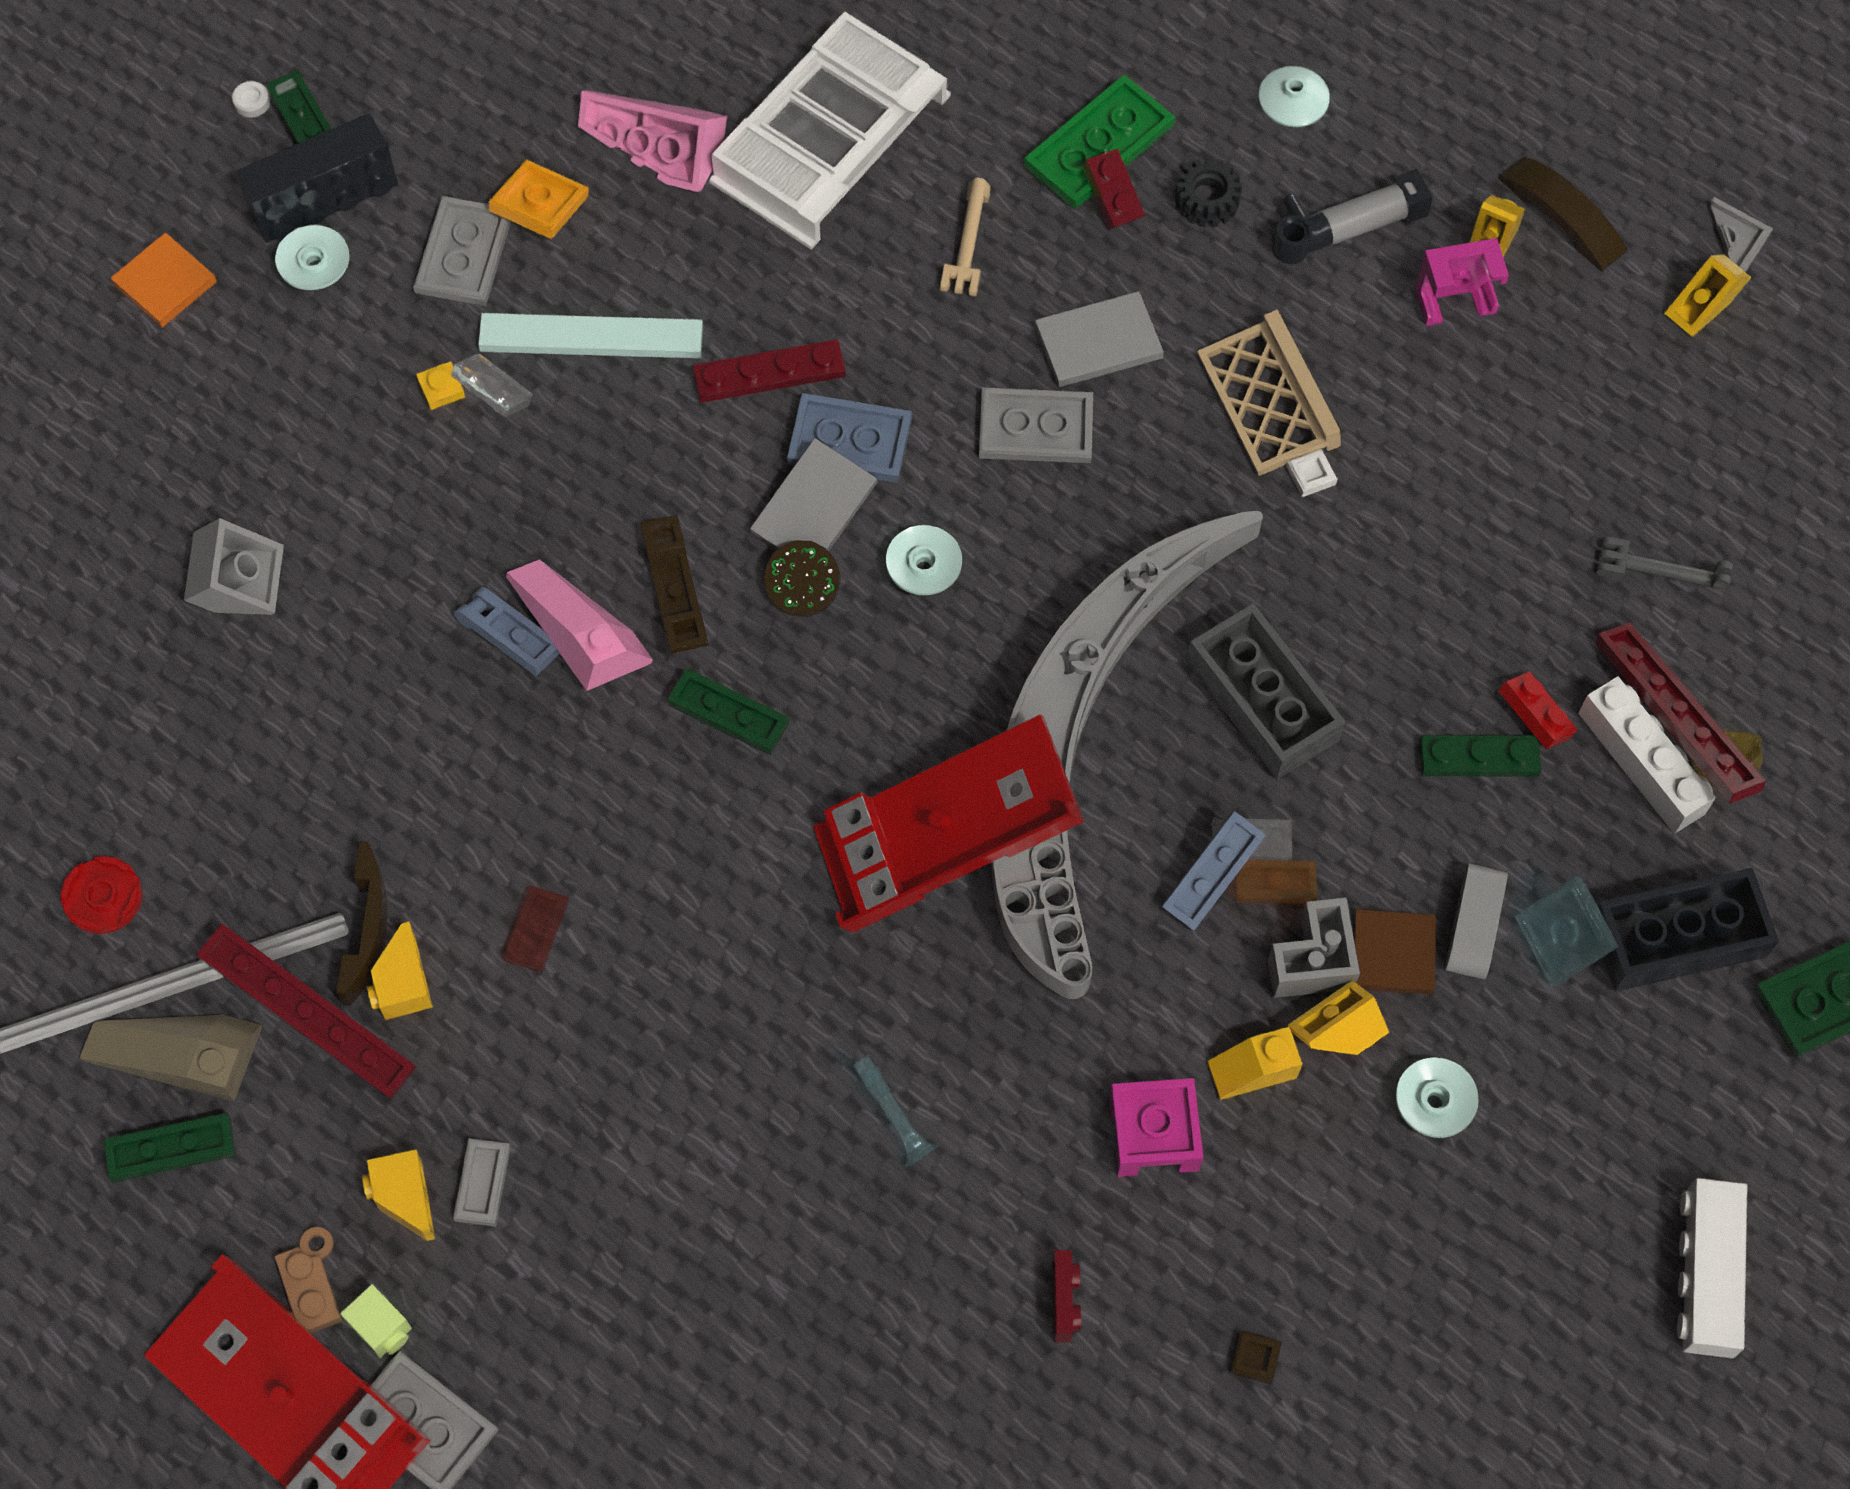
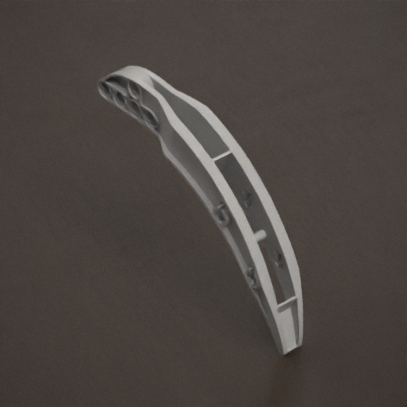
M1260 511L1242 512L1188 528L1144 549L1109 575L1080 603L1060 626L1039 657L1022 688L1007 730L1037 715H1043L1070 783L1075 753L1085 723L1106 679L1123 653L1148 622L1186 586L1217 562L1259 536L1263 514ZM1140 571H1146L1145 573L1139 576ZM1124 577H1127V580H1130V583H1128L1126 586L1123 579ZM1021 783L1014 784L1010 790L1011 796L1017 797L1021 794ZM1065 831L1010 858L1004 856L991 862L998 917L1003 934L1011 950L1021 964L1046 987L1065 998L1077 999L1088 992L1092 977V962L1075 892L1068 834ZM1042 859H1052L1058 866L1053 869H1045L1038 862ZM1052 895H1059L1066 900V903L1061 906H1054L1046 899ZM1013 902H1019L1024 904L1027 910L1022 913H1014L1007 906ZM1060 932H1067L1075 940L1071 943L1063 944L1055 938V935ZM1075 969L1083 975V978L1079 981H1070L1064 977L1063 973L1067 970Z

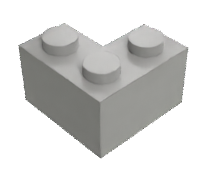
M1347 898L1306 902L1301 916L1305 941L1276 943L1272 945L1268 957V965L1274 998L1334 992L1352 980L1357 982L1360 975Z

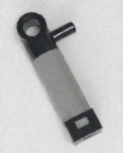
M1418 169L1394 177L1393 184L1310 215H1306L1295 194H1288L1284 197L1283 204L1289 216L1282 218L1277 224L1272 248L1274 256L1284 264H1298L1309 253L1402 219L1405 224L1427 217L1433 196Z

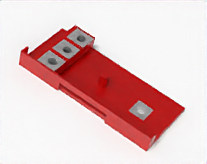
M1040 714L873 797L860 792L824 810L826 820L813 827L843 913L835 912L839 926L853 933L925 899V894L1004 856L1009 858L1083 823L1084 820L1044 716ZM1016 783H1021V794L1017 797H1012L1010 794L1011 787ZM873 850L872 857L868 858L869 853ZM886 885L885 892L881 894L882 888Z
M222 1254L211 1266L217 1273L144 1356L280 1482L285 1489H311V1485L315 1480L318 1481V1489H390L407 1470L408 1466L431 1442V1439L370 1383L359 1378L294 1318L295 1315L233 1258ZM230 1334L234 1339L233 1346L229 1350H222L220 1340L224 1335ZM375 1411L377 1420L375 1424L368 1426L367 1417L371 1412ZM346 1445L348 1449L347 1456L340 1460L338 1450L341 1446Z

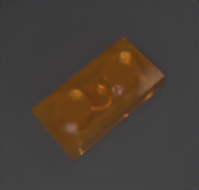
M1247 860L1235 876L1236 902L1306 904L1309 901H1317L1316 861Z

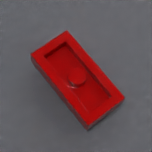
M1530 671L1506 681L1498 690L1546 750L1569 740L1578 731L1567 714L1560 709L1544 689L1541 682Z

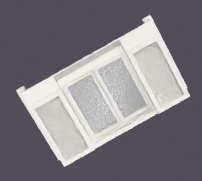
M844 12L747 119L745 118L712 153L714 175L709 179V183L812 250L820 241V222L931 99L943 105L951 96V92L947 91V78L931 69L930 65Z

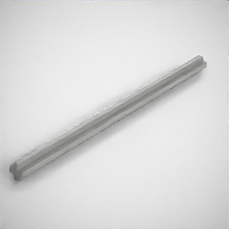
M337 913L250 944L270 959L276 960L346 936L348 934V926L342 913ZM199 960L0 1028V1054L223 978V976Z

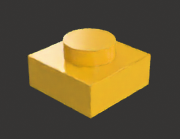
M451 361L416 374L430 410L465 398L464 390Z

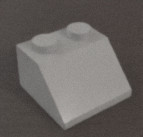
M221 518L196 530L193 534L184 601L214 613L274 614L284 545Z

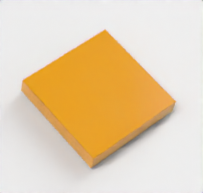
M526 159L489 201V211L553 239L586 200L589 187Z

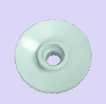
M1289 66L1271 72L1265 77L1259 89V102L1265 114L1275 122L1285 126L1302 127L1310 125L1325 114L1329 105V90L1323 79L1313 71L1302 67ZM1292 88H1295V89H1299L1300 91L1295 92V91H1292L1291 89H1292Z
M309 225L298 228L285 236L277 248L275 261L279 274L288 284L303 290H317L332 285L342 277L348 267L350 255L346 241L338 232L325 226ZM313 261L320 262L317 265L309 266V264Z
M918 525L903 530L891 541L886 554V567L893 582L901 589L916 595H933L949 588L956 581L962 567V553L957 541L948 532L934 526ZM920 562H927L931 567L929 569H920L917 565Z
M1426 1058L1415 1062L1402 1074L1396 1088V1103L1402 1118L1415 1131L1429 1137L1444 1138L1460 1133L1471 1123L1478 1108V1091L1472 1077L1457 1063L1444 1058ZM1428 1097H1439L1442 1101V1106L1439 1108L1430 1106Z

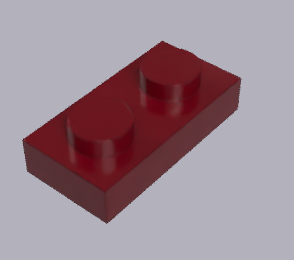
M1118 148L1087 159L1082 163L1109 231L1145 216Z
M1055 1250L1053 1257L1055 1343H1071L1074 1334L1073 1330H1081V1305H1073V1289H1080V1264L1072 1263V1250Z

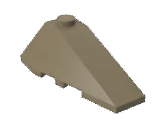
M226 1015L94 1021L79 1059L234 1102L262 1025Z

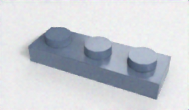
M1232 811L1161 906L1192 930H1195L1266 837V834L1237 812Z

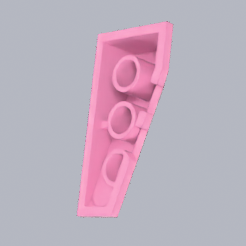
M585 90L581 94L578 127L610 148L619 147L632 156L630 161L639 167L645 164L659 173L657 179L665 184L699 192L713 170L712 153L724 142L727 116L693 108Z
M540 559L507 572L506 578L586 691L652 663V657L631 629Z

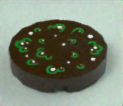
M796 540L782 545L771 555L765 567L764 585L768 597L781 611L792 616L810 617L819 614L834 602L838 594L841 573L837 561L825 547L813 541Z

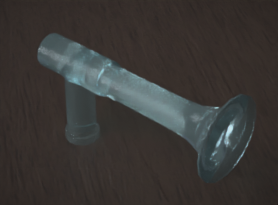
M869 1055L853 1065L905 1145L907 1163L903 1168L915 1163L940 1145L926 1142L914 1130L890 1093V1088Z

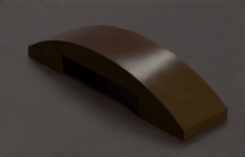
M1523 157L1499 176V180L1523 202L1530 198L1578 242L1575 249L1600 272L1604 271L1627 252L1628 249L1623 240L1595 204L1570 181L1550 167L1534 159Z
M678 515L640 522L671 654L709 646Z
M360 841L354 875L359 891L368 892L359 955L342 954L337 994L343 1005H352L368 984L372 976L371 970L381 955L386 935L387 896L385 884L377 860L367 841Z

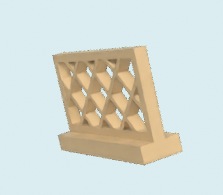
M1278 309L1264 315V322L1197 351L1198 357L1258 476L1286 465L1289 460L1319 449L1326 448L1329 451L1341 446L1340 429ZM1262 335L1266 343L1262 356L1243 351L1247 341ZM1220 353L1234 356L1228 371L1213 367L1209 358ZM1270 353H1271L1273 359L1268 358V356H1269ZM1240 358L1258 363L1253 378L1234 373ZM1264 366L1280 370L1282 376L1277 386L1259 381ZM1219 377L1224 378L1223 384L1221 383ZM1230 381L1249 386L1243 401L1228 397L1226 391ZM1285 382H1286V384H1287L1289 390L1283 388L1284 385H1285ZM1255 388L1274 394L1268 409L1249 403ZM1280 396L1293 399L1297 403L1293 416L1274 411ZM1234 407L1240 409L1239 412H1238V415H1237V413H1236ZM1246 411L1265 416L1259 431L1243 427L1241 421ZM1300 413H1302L1305 420L1299 419ZM1271 418L1289 424L1284 439L1265 434ZM1295 426L1310 430L1315 439L1303 445L1289 441ZM1249 437L1255 439L1253 445H1252V443H1251ZM1261 441L1280 446L1277 456L1261 462L1257 454Z

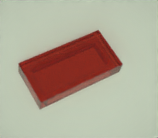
M530 886L504 954V961L543 973L567 909L569 898Z

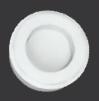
M244 82L236 87L232 95L235 109L245 117L260 116L266 112L270 105L268 91L259 82Z

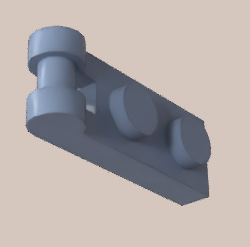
M480 587L472 595L473 600L468 605L462 604L454 612L457 621L462 626L468 629L472 628L534 676H537L560 654L544 630L485 587ZM483 611H490L486 617L481 615Z

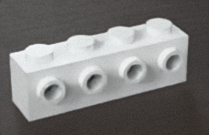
M1617 676L1587 695L1578 714L1671 831L1676 834L1704 816L1716 798L1710 783L1703 776H1698L1688 763L1685 752L1679 746L1673 745L1665 735L1661 722L1655 716L1648 714L1640 704L1636 691L1631 686L1625 685Z
M1697 1178L1687 1191H1683L1680 1202L1681 1215L1686 1216V1231H1682L1679 1242L1680 1256H1685V1272L1680 1273L1678 1282L1679 1297H1684V1313H1680L1678 1317L1677 1336L1679 1339H1683V1352L1735 1358L1744 1350L1747 1184Z

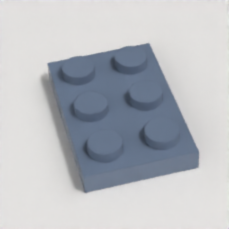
M802 393L787 457L788 465L795 466L814 438H816L876 477L877 480L898 483L912 421V411Z

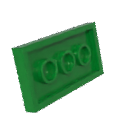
M1123 75L1024 158V167L1072 208L1077 209L1094 194L1082 166L1084 161L1118 148L1126 167L1175 125L1176 117L1126 75Z

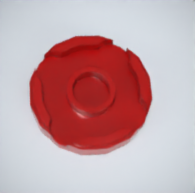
M99 856L92 858V861H88L85 864L83 862L71 870L63 882L60 897L64 912L74 926L86 933L102 935L118 931L130 923L140 910L143 898L140 879L129 864L119 858Z

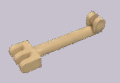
M974 178L969 182L967 200L969 201L956 266L944 265L940 291L948 292L950 279H955V293L962 294L964 282L968 281L971 282L969 285V295L977 296L981 270L971 268L982 205L983 202L988 203L990 196V185L984 179Z

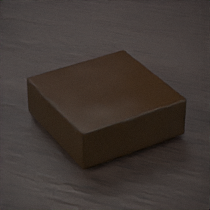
M1241 1331L1230 1374L1271 1385L1282 1342Z

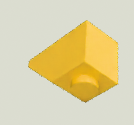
M1491 195L1483 202L1470 243L1497 238L1504 257L1519 229L1525 209L1508 199H1501Z
M1724 254L1712 255L1664 314L1693 337L1733 301L1751 279V276Z
M410 922L401 923L371 970L374 985L367 986L373 1010L380 1008L385 1020L433 1007L414 931Z
M1353 980L1288 1024L1291 1032L1311 1049L1358 1055L1366 1048L1371 1047L1376 1041L1389 1033L1374 996Z
M1290 1027L1250 1037L1207 1061L1220 1100L1297 1079L1303 1065Z
M412 1150L367 1160L369 1174L362 1175L367 1200L373 1199L381 1212L426 1241L434 1240L435 1234L423 1163L418 1151Z

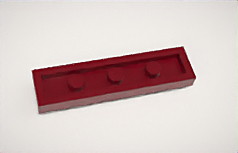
M838 339L693 365L700 403L846 377Z

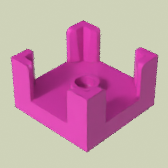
M1497 238L1425 250L1414 289L1426 326L1442 323L1443 318L1436 298L1471 292L1478 315L1484 316L1497 313L1499 303L1492 281H1499L1502 285L1507 283L1509 277Z
M1194 1078L1112 1084L1109 1102L1111 1117H1114L1117 1177L1137 1176L1140 1167L1180 1164L1179 1172L1200 1170L1203 1161V1150Z

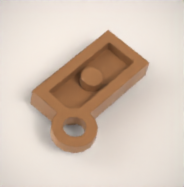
M313 1227L305 1231L300 1239V1248L297 1247L275 1256L293 1314L295 1315L294 1317L310 1333L342 1322L323 1263V1259L332 1252L334 1241L330 1232L322 1227ZM317 1236L324 1239L323 1248L319 1251H312L309 1248L310 1240Z

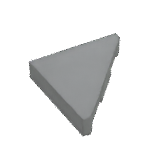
M1714 197L1709 205V209L1725 254L1746 272L1767 241L1773 228Z

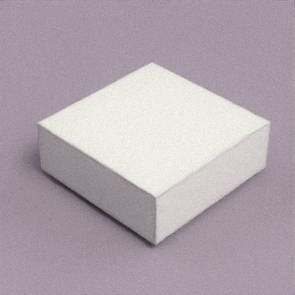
M1322 449L1287 461L1286 467L1302 497L1329 488L1337 483V478Z

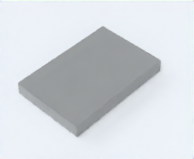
M442 196L414 284L415 293L486 306L511 221L490 212L489 204Z
M1139 291L1035 320V329L1058 388L1163 358L1164 351Z
M982 388L979 458L1091 463L1093 392Z
M814 438L750 528L751 533L777 550L782 545L802 540L813 541L829 551L877 484V478Z
M400 1351L372 1384L380 1394L431 1439V1442L407 1468L410 1473L430 1489H452L499 1430L494 1424ZM375 1411L371 1412L367 1417L368 1426H372L377 1420Z

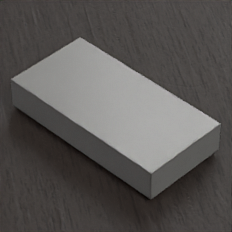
M468 1139L454 1213L455 1222L496 1227L511 1148L509 1143Z

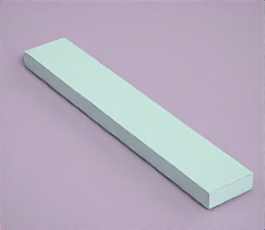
M482 313L479 349L480 352L701 358L703 321L692 319Z

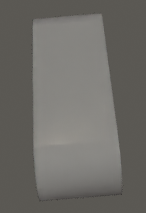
M1471 863L1467 864L1457 905L1445 971L1482 980L1486 979L1491 964L1508 872Z

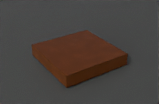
M1356 909L1354 913V943L1360 971L1356 983L1363 989L1370 991L1433 995L1435 991L1436 915Z

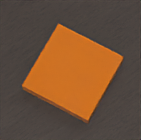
M166 232L111 277L113 285L162 328L217 282L212 272Z

